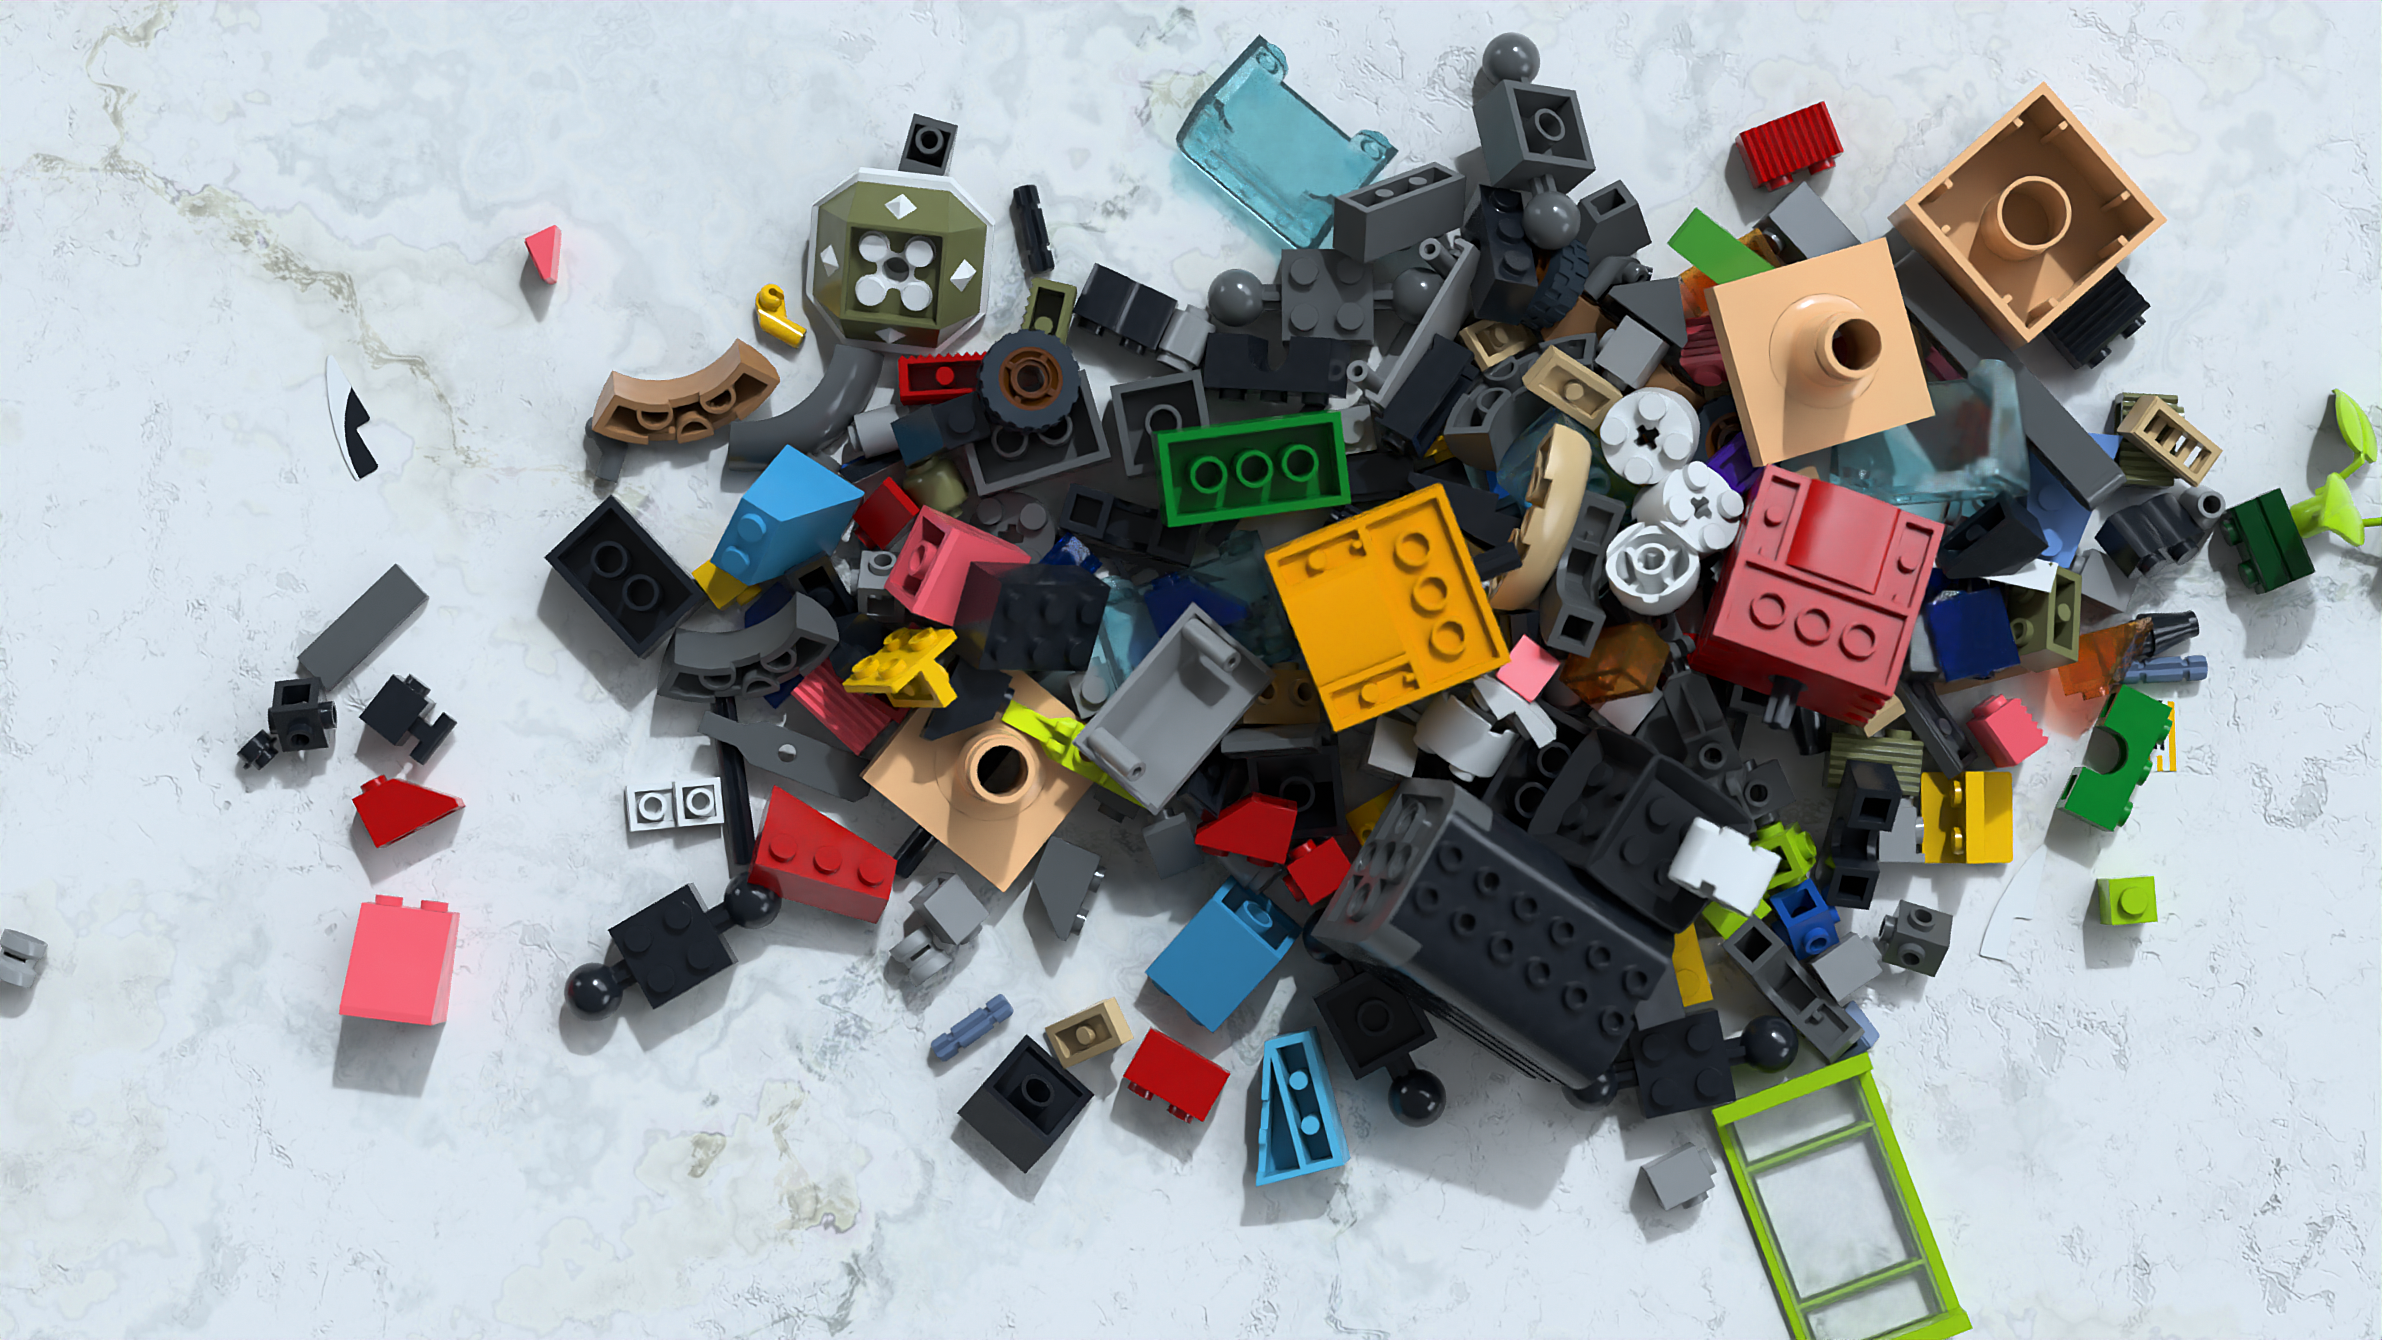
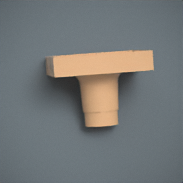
M1886 237L1703 290L1753 468L1766 466L1767 463L1780 462L1935 415ZM1836 329L1842 334L1847 346L1845 367L1838 363L1832 352V337Z
M956 657L946 668L947 674H949L956 660ZM999 670L1013 677L1009 687L1015 689L1012 700L1048 719L1071 717L1087 725V723L1022 670ZM915 707L859 776L1004 893L1094 782L1048 758L1038 739L1002 721L1003 714L996 712L992 720L933 741H927L919 737L932 708ZM1006 745L1015 748L1020 756V768L1016 779L1008 788L1001 792H987L981 786L977 776V766L980 758L987 750L995 746ZM1079 750V756L1083 761H1091Z

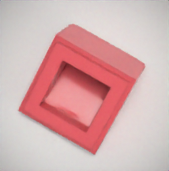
M556 225L525 238L526 241L524 242L541 279L550 285L557 283L562 233Z
M1524 634L1509 653L1512 662L1498 667L1495 676L1528 702L1532 703L1561 664V661Z

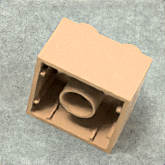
M2045 81L2025 96L1887 217L1914 250L1931 264L2012 352L2029 343L2167 221Z

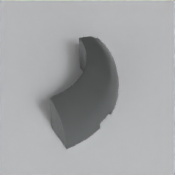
M1597 333L1570 335L1539 343V351L1528 354L1518 360L1511 355L1483 373V382L1470 395L1462 394L1446 422L1443 436L1450 452L1466 465L1479 470L1498 472L1504 454L1525 430L1540 420L1561 412L1560 409L1527 389L1521 378L1550 345H1553L1601 376V365L1595 362L1599 355V352L1596 351L1598 345Z
M835 344L833 357L823 379L814 391L800 404L785 413L765 420L751 422L731 421L728 445L729 470L743 472L765 471L787 444L804 455L807 452L816 455L820 450L823 451L845 434V431L848 429L847 426H851L855 421L854 415L860 414L867 406L879 380L884 355L867 349Z
M796 591L792 599L779 612L767 620L748 628L729 632L708 633L676 627L662 660L657 695L688 702L715 703V697L743 695L744 700H749L779 691L781 683L799 674L803 677L807 676L831 654L839 642L836 622L828 611L814 599Z

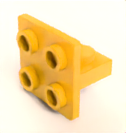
M932 627L925 629L900 628L885 638L883 642L885 646L880 651L859 661L852 669L854 674L842 685L847 693H885L894 707L945 708L957 695L949 684V676L946 670L935 662L934 659L954 642L957 636L952 629H933Z
M1943 772L1921 773L1920 817H1923L1924 837L1923 843L1920 844V853L1925 854V863L1985 864L2010 863L2013 861L2012 774L2010 772H1961L1949 780Z

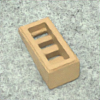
M2142 395L2117 429V432L2192 487H2198L2223 452L2221 448L2158 396ZM2167 424L2170 426V429L2160 443L2156 442L2155 439ZM2181 436L2185 437V441L2173 456L2170 451ZM2197 446L2202 450L2188 468L2184 465V462Z

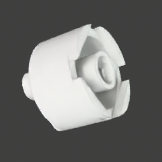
M1657 387L1641 388L1619 400L1609 410L1600 427L1601 446L1607 462L1615 472L1634 484L1659 483L1674 470L1678 469L1680 471L1684 465L1689 464L1693 459L1700 435L1699 418L1689 401L1676 392ZM1645 427L1648 430L1655 427L1659 431L1660 435L1656 437L1655 443L1652 441L1646 443L1643 440L1642 435L1646 432Z
M1694 461L1684 465L1680 471L1676 469L1669 473L1659 483L1644 486L1636 495L1631 512L1632 520L1637 518V522H1645L1646 527L1653 525L1661 526L1660 521L1671 522L1685 529L1695 541L1698 558L1701 561L1726 548L1733 541L1739 526V515L1743 512L1744 505L1741 496L1736 491L1731 490L1727 482L1718 473L1708 468L1704 463Z
M1460 682L1437 692L1417 722V733L1413 740L1422 750L1431 754L1437 753L1449 762V769L1454 775L1464 781L1472 782L1475 776H1493L1521 733L1513 723L1512 717L1517 715L1515 711L1498 720L1492 710L1488 712L1483 711L1474 698L1472 691L1462 687L1461 684L1463 682Z
M1695 817L1670 867L1671 869L1667 875L1668 878L1704 899L1707 897L1720 903L1719 906L1729 911L1751 918L1781 858L1759 846H1756L1754 851H1752L1753 847L1747 844L1749 841L1747 837L1726 827H1723L1719 835L1721 830L1719 827L1704 819Z

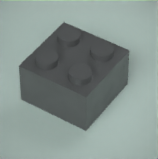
M1200 369L1110 386L1127 480L1156 475L1151 432L1210 425Z

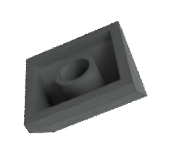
M1678 277L1613 286L1600 303L1603 308L1621 321L1627 315L1669 344L1671 348L1666 354L1671 358L1688 342Z

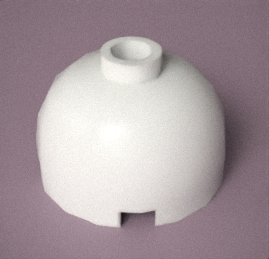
M1660 521L1661 526L1653 525L1648 527L1645 526V522L1633 524L1621 531L1608 546L1606 571L1609 585L1622 605L1639 614L1657 616L1671 613L1683 606L1696 590L1700 575V563L1695 541L1685 529L1671 522Z

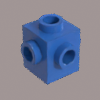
M1811 878L1769 897L1777 921L1770 923L1772 931L1786 946H1790L1798 961L1813 954H1819L1828 947L1840 942L1834 924L1841 921L1835 906L1826 905Z

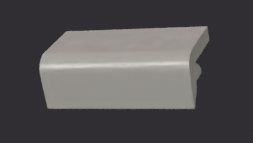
M1428 238L1421 243L1419 247L1420 256L1441 276L1444 283L1419 325H1411L1404 322L1375 372L1361 360H1356L1349 364L1346 371L1347 377L1363 392L1357 404L1361 406L1369 404L1372 412L1383 417V411L1428 349L1432 350L1434 347V335L1437 333L1454 341L1473 309L1470 284L1477 272L1481 254L1473 244L1461 238L1454 240V243L1460 250L1451 248L1446 250L1434 238Z
M1193 602L1071 743L1156 816L1275 679L1277 674L1224 631Z

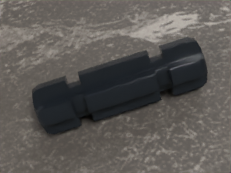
M1032 184L1017 187L1014 189L1013 195L1016 208L1021 211L1018 213L1026 250H1030V255L1027 256L1031 272L1033 274L1047 273L1054 269L1055 264L1052 251L1047 248L1050 243L1042 208H1038L1037 205L1040 204L1037 187Z

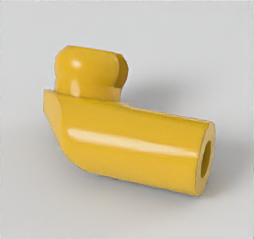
M775 284L764 285L757 293L755 299L761 329L797 349L803 341L807 329L787 319L783 290Z

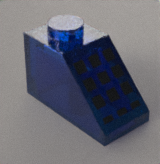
M1176 571L1150 580L1152 587L1146 589L1143 594L1159 640L1193 602L1219 626L1246 618L1251 611L1247 601L1190 574L1178 578Z

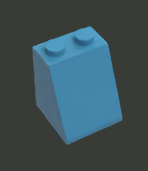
M787 444L741 497L710 562L744 584L751 586L785 575L784 571L824 550L832 557L865 492Z
M1230 875L1157 956L1145 973L1152 979V983L1161 993L1172 996L1186 1009L1187 1015L1194 1023L1199 1026H1205L1214 1033L1279 963L1302 933L1303 928L1263 892L1256 895L1251 889L1245 890Z

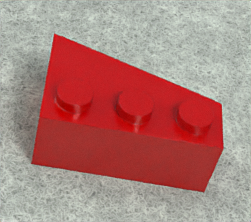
M774 785L762 812L749 866L747 883L764 886L774 891L780 898L877 924L889 901L897 860Z

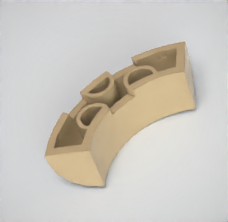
M1555 423L1537 446L1533 472L1525 497L1526 502L1533 505L1529 507L1524 516L1521 530L1514 528L1508 542L1513 540L1523 567L1490 579L1488 602L1492 608L1513 611L1531 604L1549 582L1567 546L1583 500L1591 465L1592 450L1589 442L1580 433L1566 426Z

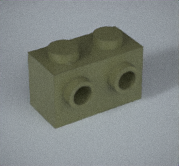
M2058 566L2051 592L2009 584L2006 630L2007 661L2036 673L2078 662L2081 575Z

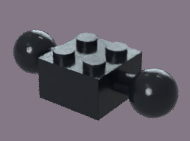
M748 871L738 874L728 883L724 891L723 902L711 909H708L694 883L684 885L608 929L624 959L610 967L601 963H587L576 968L567 978L564 987V997L568 1008L574 1015L583 1020H604L615 1013L620 1006L623 991L637 982L653 1010L665 1005L739 962L723 933L736 925L745 929H760L769 925L779 914L782 898L764 886L747 883Z
M1327 907L1318 909L1305 922L1302 933L1303 944L1313 959L1322 964L1332 965L1340 982L1312 996L1354 1078L1357 1081L1385 1066L1393 1081L1388 1092V1105L1393 1116L1402 1124L1410 1127H1425L1434 1123L1445 1109L1446 1091L1444 1085L1430 1071L1417 1069L1409 1054L1438 1038L1430 1021L1421 1007L1311 936L1312 931Z
M1706 1008L1687 1012L1684 1018L1640 1031H1631L1625 1040L1629 1060L1611 1063L1608 1069L1595 1082L1585 1088L1573 1089L1566 1085L1561 1086L1566 1100L1575 1108L1583 1111H1598L1607 1107L1615 1099L1618 1090L1635 1087L1641 1116L1646 1119L1736 1101L1730 1067L1747 1063L1751 1068L1761 1073L1773 1074L1781 1072L1788 1068L1797 1056L1799 1048L1798 1036L1792 1025L1785 1019L1775 1015H1764L1750 1021L1745 1026L1740 1037L1724 1040L1717 1009Z

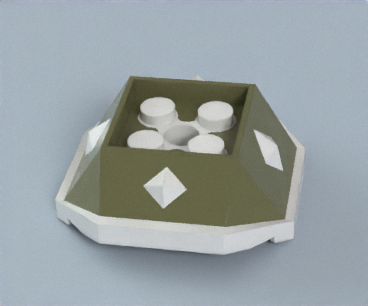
M860 167L829 192L827 191L813 202L806 295L844 345L868 350L913 355L921 354L922 356L931 354L933 357H936L987 312L995 220L984 209L979 207L953 177ZM893 257L901 258L908 264L909 270L904 273L893 272L887 266L886 260Z

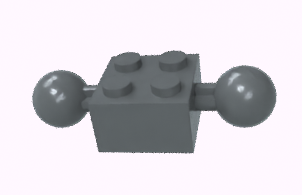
M1514 32L1504 33L1492 39L1483 53V71L1487 79L1495 87L1472 107L1491 186L1532 193L1533 198L1526 205L1522 215V226L1528 240L1541 249L1558 250L1566 247L1576 238L1581 226L1579 208L1566 194L1592 174L1596 167L1576 90L1531 84L1540 69V54L1536 45L1525 35Z
M1281 249L1282 284H1262L1249 271L1230 269L1222 272L1213 280L1208 290L1207 300L1213 316L1219 322L1231 327H1243L1251 324L1260 316L1262 311H1282L1283 346H1290V336L1334 338L1349 343L1351 346H1373L1374 310H1393L1404 322L1411 325H1419L1441 289L1444 280L1431 269L1413 267L1403 271L1393 283H1373V263H1357L1350 256L1336 249Z

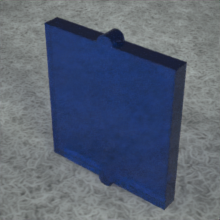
M1999 586L1968 594L1966 591L1961 590L1956 594V597L1925 605L1946 682L1979 675L1980 678H1986L1992 671L2021 664Z

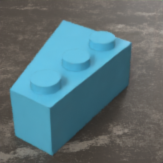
M1313 1026L1273 1036L1266 1040L1264 1044L1261 1092L1262 1112L1258 1140L1260 1144L1256 1187L1345 1165L1351 1157L1317 1027Z

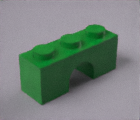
M2124 684L2113 685L2094 726L2109 733L2117 742L2119 748L2117 763L2105 774L2096 773L2084 766L2074 767L2055 808L2104 832H2114L2116 825L2122 827L2133 808V803L2128 800L2135 786H2142L2152 769L2153 762L2148 760L2155 744L2161 745L2170 732L2173 721L2168 719L2172 707Z

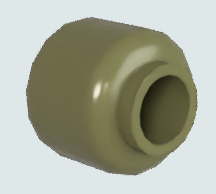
M935 456L910 465L905 470L907 477L902 483V491L920 510L923 505H926L953 518H957L963 513L960 505L967 500L969 488L952 459Z

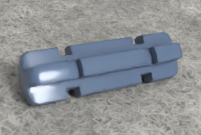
M2203 655L2187 656L2184 660L2181 659V656L2144 658L2141 662H2138V659H2133L2132 662L2129 660L2128 663L2125 664L2124 662L2123 665H2120L2123 661L2122 659L2116 665V672L2118 669L2121 671L2123 667L2126 669L2130 665L2125 674H2123V671L2121 675H2117L2119 684H2137L2139 680H2142L2143 683L2179 682L2183 678L2186 681H2197L2207 678L2208 674L2207 660Z
M998 994L986 1003L987 1007L983 1010L981 1007L951 1027L949 1034L944 1032L933 1040L931 1048L942 1062L948 1061L959 1053L958 1049L960 1047L965 1049L993 1029L995 1022L998 1021L1000 1024L1010 1017L1014 1011L1005 996Z

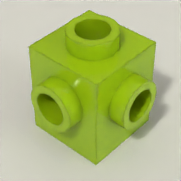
M1777 820L1759 828L1756 831L1757 837L1750 844L1753 847L1752 851H1754L1756 846H1759L1781 858L1766 890L1781 885L1782 890H1785L1807 880L1806 873L1816 863L1815 856L1817 854L1811 835L1807 831H1802L1798 821L1783 826L1781 820ZM1780 846L1782 847L1785 854L1781 852Z

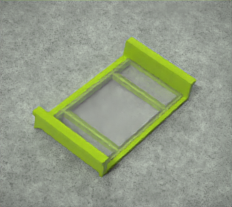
M1867 1051L1711 1109L1713 1113L1711 1117L1796 1340H1944L1971 1330L1973 1327L1967 1312L1959 1304L1870 1071L1874 1068Z

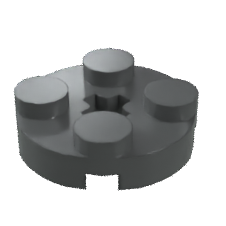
M1003 492L991 498H986L978 504L975 513L970 519L969 525L1002 539L1003 532H1008L1010 526L1016 525V531L1023 534L1024 539L1022 543H1015V545L1032 557L1029 564H1051L1058 550L1059 530L1054 517L1050 515L1048 509L1043 506V503L1030 495L1020 492Z

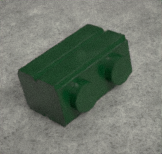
M2280 488L2270 490L2229 507L2222 513L2225 520L2220 522L2221 533L2230 547L2236 545L2242 562L2237 565L2239 575L2248 589L2254 588L2256 595L2272 591L2316 572Z

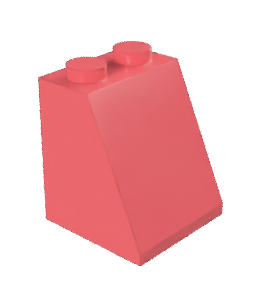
M923 505L884 588L911 612L953 627L971 561L1029 564L1032 557L1012 543Z
M376 894L375 902L361 903L339 1014L430 1026L446 1022L460 913L448 911L449 903L421 900L420 908L402 906L403 897Z

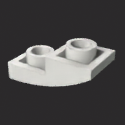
M1492 670L1474 677L1473 683L1475 687L1471 691L1483 711L1488 712L1492 710L1498 720L1515 711L1517 715L1513 716L1512 719L1525 740L1528 741L1533 737L1539 748L1556 739L1557 727L1535 701L1532 703L1528 702L1499 680Z
M720 777L625 786L629 832L724 823Z

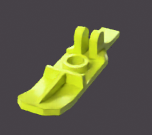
M1011 700L1001 720L1038 739L1048 758L1148 810L1092 760L1083 761L1080 758L1079 749L1071 742L1086 725L1071 717L1048 719Z

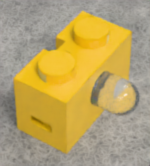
M1692 923L1682 933L1674 934L1675 947L1672 961L1684 1007L1713 1000L1705 967L1724 962L1729 957L1721 946L1725 942L1721 936H1712L1698 940L1694 923Z

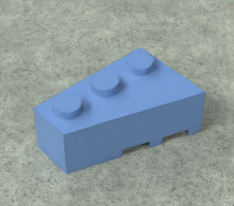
M2088 433L2114 460L2123 436ZM2021 442L2017 502L2038 519L2049 544V547L2039 554L2036 559L2059 563L2058 566L2069 569L2092 512L2082 507Z

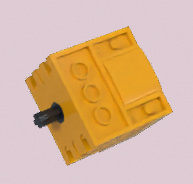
M1439 483L1265 550L1266 561L1335 732L1512 662L1481 583L1523 567L1518 551L1512 540L1470 557L1443 486Z

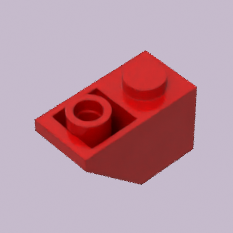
M1252 791L1222 809L1217 820L1208 823L1202 821L1197 824L1194 844L1202 845V851L1214 856L1227 857L1229 852L1245 855L1248 862L1262 867H1273L1274 862L1285 865L1297 815V802Z

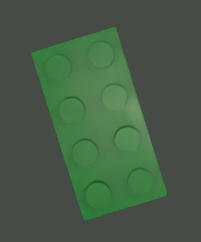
M1327 409L1151 432L1161 522L1167 527L1351 504L1341 411Z

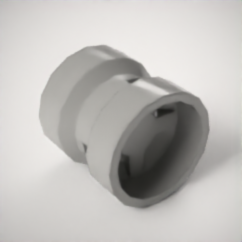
M926 924L889 950L897 962L904 963L908 968V978L915 987H918L953 961L944 949L936 947L933 942V933ZM924 947H927L928 950L914 961L911 960L912 956Z
M4 929L0 939L2 947L0 952V980L17 986L31 988L36 976L34 966L37 960L43 958L48 944L25 933Z

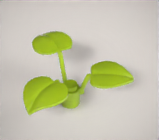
M2336 388L2331 390V392L2336 395L2337 421L2344 440L2354 452L2353 462L2339 474L2336 472L2328 474L2325 485L2315 489L2316 496L2292 505L2290 512L2303 539L2329 530L2339 535L2350 545L2359 547L2365 541L2364 527L2382 526V517L2362 519L2358 509L2354 506L2350 490L2344 480L2365 463V460L2370 464L2377 461V440L2372 424L2363 409L2349 395Z

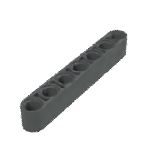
M1911 250L1894 265L1908 320L2082 507L2092 512L2127 482L2125 474L2113 459L1921 254Z

